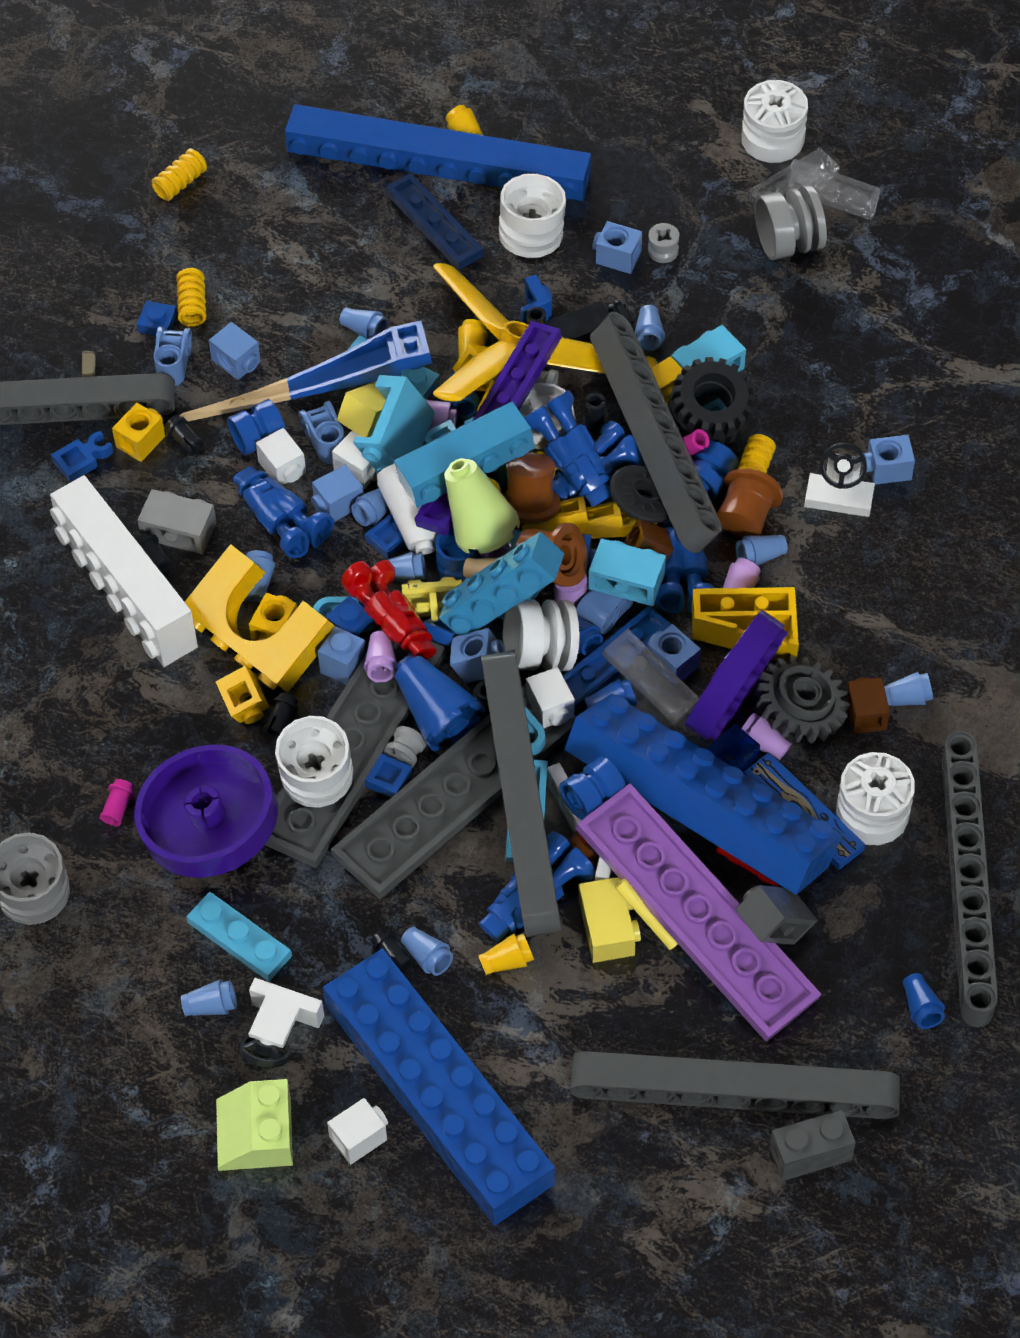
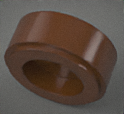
M577 830L569 838L571 849L577 847L591 863L596 862L600 857Z

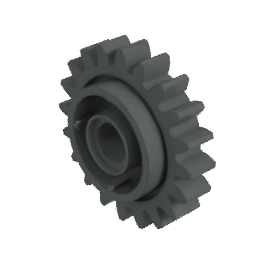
M790 656L787 663L783 659L778 658L775 665L769 664L757 681L758 687L754 695L759 697L756 707L765 708L762 718H772L774 720L770 727L772 730L781 726L783 728V737H787L792 732L795 734L796 742H800L803 735L807 737L810 743H814L817 736L821 740L826 741L829 734L835 735L848 716L846 711L850 704L844 701L848 692L838 690L842 681H832L830 679L833 673L832 670H827L824 673L821 672V662L819 661L814 667H811L807 657L803 658L801 664H798L794 656Z

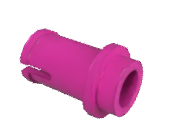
M697 429L687 436L682 435L691 458H693L695 453L709 446V436L701 429Z
M115 779L114 783L109 785L108 791L110 794L103 812L100 814V819L103 822L113 826H120L129 800L135 797L133 784L126 780Z

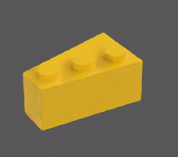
M795 587L693 589L691 608L693 639L733 649L757 614L764 610L785 624L784 629L789 632L772 660L777 661L778 658H781L787 663L790 656H794L797 660L799 643Z

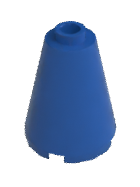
M409 655L398 663L395 679L426 745L432 751L443 750L444 748L440 744L447 740L452 745L455 744L479 723L481 718L478 716V712L485 713V708L481 702L425 658Z

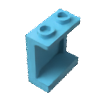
M379 375L375 387L386 399L372 436L355 437L353 442L362 453V457L368 460L375 468L377 474L385 467L394 464V460L422 447L435 415V411L407 377Z

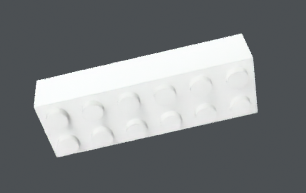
M83 475L51 493L50 497L53 508L50 509V513L58 526L54 528L58 539L64 546L69 544L73 549L71 552L77 564L81 568L86 566L90 571L89 577L98 590L103 588L107 593L106 598L115 613L120 611L124 615V622L133 636L138 634L143 640L142 645L147 655L151 659L156 657L161 665L166 667L198 648L191 610L86 476Z

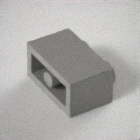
M151 489L137 520L140 535L150 532L159 538V544L202 555L216 526L213 504H209L202 499L193 500L178 496L170 491L162 492Z

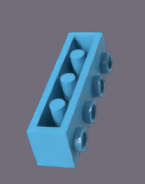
M512 401L394 460L399 481L418 508L426 503L435 501L447 493L444 475L453 461L457 459H470L475 461L484 473H489L515 458L526 455L529 451L535 449L531 427Z
M540 531L504 556L496 559L480 572L472 575L457 587L451 589L442 600L444 606L439 619L458 636L477 631L556 580L564 552Z

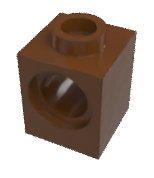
M641 519L636 521L623 541L628 546L651 549L659 554L666 555V561L673 552L668 530Z
M861 677L854 681H848V695L845 700L850 704L848 714L853 734L887 730L890 710L882 677L872 679Z

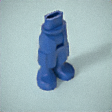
M568 390L546 404L550 413L558 419L565 430V436H560L544 405L524 417V419L531 427V430L541 433L549 443L543 450L555 462V467L562 471L577 491L582 490L579 495L581 497L585 495L590 505L594 507L612 496L610 486L607 483L610 477L606 475L602 460L595 449L594 439L585 424L577 425L572 413L574 396Z
M609 421L601 427L600 437L595 441V449L602 460L606 475L610 477L607 483L610 482L611 477L615 473L614 469L621 464L646 466L635 439L630 434L625 437V432L618 423ZM609 449L612 450L606 457L601 456ZM557 469L553 478V491L559 495L560 500L581 497L579 493L582 490L577 491L562 471Z
M249 466L233 477V482L239 487L238 493L244 498L250 507L249 509L254 512L259 523L270 534L281 537L280 548L288 557L300 558L306 555L309 543L314 548H317L331 534L334 527V519L329 513L321 511L313 514L311 517L307 516V505L294 492L284 488L264 471H257L253 466Z
M669 518L664 521L662 528L668 530L673 552L665 562L663 581L666 583L662 584L659 588L656 604L661 610L668 613H680L684 607V591L680 585V580L683 579L687 582V611L691 614L693 589L715 587L709 583L702 582L708 575L707 559L704 551L693 553L687 550L679 541Z
M551 831L546 835L551 866L556 862H562L552 873L558 901L564 895L562 888L564 883L574 877L584 883L591 882L595 878L596 870L577 847L571 849L570 843L565 837ZM515 873L512 875L510 882L500 891L493 904L487 908L488 915L479 922L482 930L496 942L502 940L508 933L511 935L515 933L516 928L520 929L524 926Z

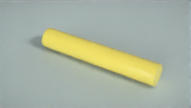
M626 879L619 881L615 886L618 892L669 950L673 949L678 943L649 912Z

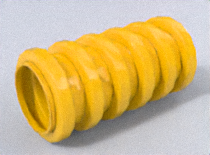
M188 149L185 154L179 157V160H175L172 163V166L169 165L165 171L158 174V177L152 179V187L160 198L170 201L173 195L180 193V190L186 188L187 184L192 183L194 178H198L200 173H204L207 170L205 159L198 151Z
M196 268L183 269L179 271L176 277L178 319L183 325L192 327L203 324L207 317L205 276L202 271Z
M762 434L751 435L737 469H753L767 473L776 449L775 442Z

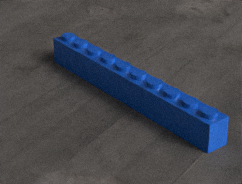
M296 104L293 106L285 129L287 152L502 188L514 177L523 174H540L558 182L565 191L566 199L579 201L584 200L591 175V153Z

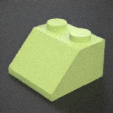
M287 1079L250 1081L216 1099L218 1171L293 1166L291 1097Z

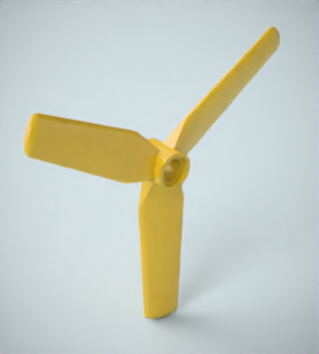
M437 263L433 265L436 272L499 340L497 343L479 352L433 392V395L441 400L456 402L461 401L501 373L527 329L528 324L519 321H508L455 267L449 264ZM564 337L561 338L547 362V365L605 374L593 344ZM645 356L650 368L658 364L655 358Z

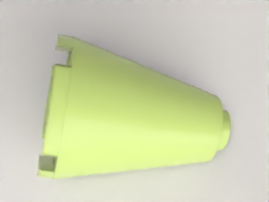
M457 459L453 461L445 471L444 476L454 535L458 547L465 553H470L468 549H477L479 554L499 549L514 537L512 534L514 528L517 526L519 529L520 527L517 512L475 461L470 459Z

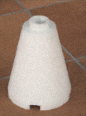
M395 463L385 467L377 474V485L407 548L410 551H415L416 554L423 553V555L434 552L436 538L439 534L416 526L414 518L421 506L418 508L415 506L399 481Z

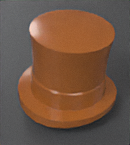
M527 453L506 463L507 491L502 495L515 509L520 522L540 524L549 521L559 512L561 500L559 495L553 491V477L556 465L546 455Z
M737 469L730 471L724 478V484L728 488L727 495L717 512L722 528L741 538L744 536L761 535L769 510L780 506L783 501V490L774 478L759 470Z
M562 523L554 531L528 528L520 534L516 547L541 531L564 552L556 580L553 581L556 585L572 587L583 580L588 566V554L583 535L575 524Z

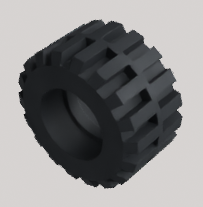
M706 357L703 363L700 359L692 362L691 367L686 365L682 369L681 374H678L668 402V408L677 427H679L681 436L689 435L693 431L701 429L708 434L711 441L724 444L725 440L731 443L735 440L736 435L740 436L752 411L755 395H752L754 390L752 383H746L748 375L745 372L739 373L738 365L733 363L729 366L725 364L726 359L720 358L719 362H715L713 357ZM700 394L715 395L723 400L727 409L722 411L707 410L698 404L695 396Z

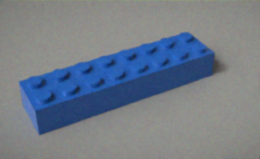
M611 693L575 718L564 749L566 752L587 765L600 756L606 757L616 766L625 781V785L627 786L631 783L648 803L795 895L829 867L841 840V833L832 829L828 823L806 813L799 805L788 802L775 794L768 786L759 784L744 775L740 769L718 759L711 751L700 748L687 740L683 734L669 729L658 722L652 715L638 710L630 705L626 699Z
M383 948L323 986L326 1008L494 1226L555 1185L554 1165Z

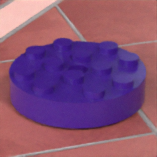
M764 610L757 614L734 648L728 652L713 674L711 682L685 721V726L706 740L712 738L716 741L789 632L784 629L785 624Z
M204 745L187 749L172 756L150 774L137 796L134 818L137 831L149 855L158 865L180 876L204 878L236 870L263 848L276 825L278 801L266 770L255 757L232 746Z

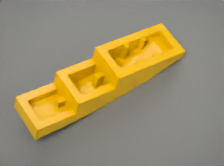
M584 496L561 501L559 512L549 521L540 524L521 522L522 531L528 528L554 531L562 523H573L582 534L592 535V539L627 537L637 519L629 516L624 511L621 512L615 501L594 507H586Z

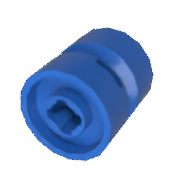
M270 399L251 407V414L243 410L227 418L231 436L240 452L245 456L257 451V441L282 428L286 430L277 407Z
M711 440L707 448L700 450L693 456V463L711 502H714L725 487L724 478L726 474L736 470L738 467L737 457L725 445Z
M452 526L446 536L439 534L436 538L437 573L440 579L443 577H454L456 580H462L463 583L466 579L463 575L466 559L468 557L478 559L479 552L477 549H468L470 553H465L456 543Z
M600 756L585 766L583 773L573 774L561 782L559 789L570 811L577 818L583 820L626 787L616 766L606 757Z

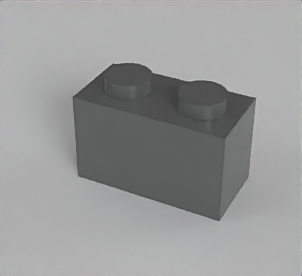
M755 886L744 894V901L735 909L758 940L766 943L794 945L818 921L798 894L795 895L782 887Z
M839 1110L772 1130L769 1149L781 1181H785L852 1161L856 1142L843 1110Z

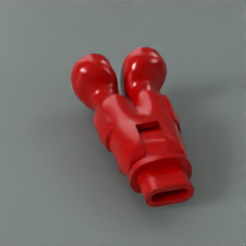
M382 560L372 568L364 561L352 564L344 572L341 584L347 593L365 606L364 611L382 627L388 639L399 644L401 649L411 652L415 657L422 656L426 659L434 656L437 649L431 643L432 635L427 631L426 626L416 614L414 607L399 590L392 592L389 590V585L395 577V567L389 560Z

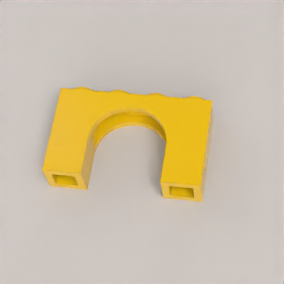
M230 544L185 601L192 612L194 627L201 633L207 628L213 633V636L210 638L213 643L225 652L229 647L237 652L234 659L238 663L248 667L250 670L254 666L262 673L258 679L272 690L279 686L288 693L316 658L318 650L335 626L306 602L302 601L283 627L273 636L260 641L243 639L237 625L239 608L266 572Z

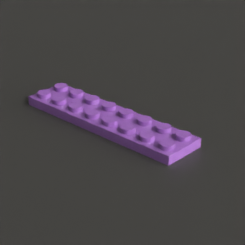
M631 783L577 823L576 830L621 880L626 879L649 912L766 1042L820 998L821 993L776 943H766L758 940L735 910L740 905L738 901Z

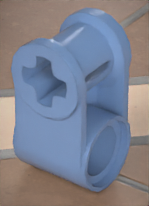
M159 326L157 329L154 351L156 373H165L173 377L175 386L180 385L185 378L188 357L191 354L192 331L190 328H185L184 331L165 330L164 327Z
M327 401L324 402L322 407L308 412L301 410L298 412L302 429L313 445L318 458L326 464H333L332 451L345 437L343 427L337 421L335 409L332 403Z
M592 590L579 602L576 608L577 616L599 627L600 632L606 634L631 607L633 601Z

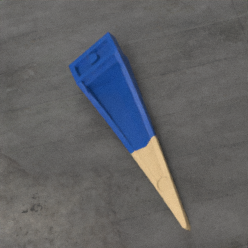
M422 321L390 327L365 342L288 378L237 397L182 413L179 416L184 417L187 421L249 409L267 399L277 403L377 381L379 375L401 376L402 370H416L424 365L432 364Z

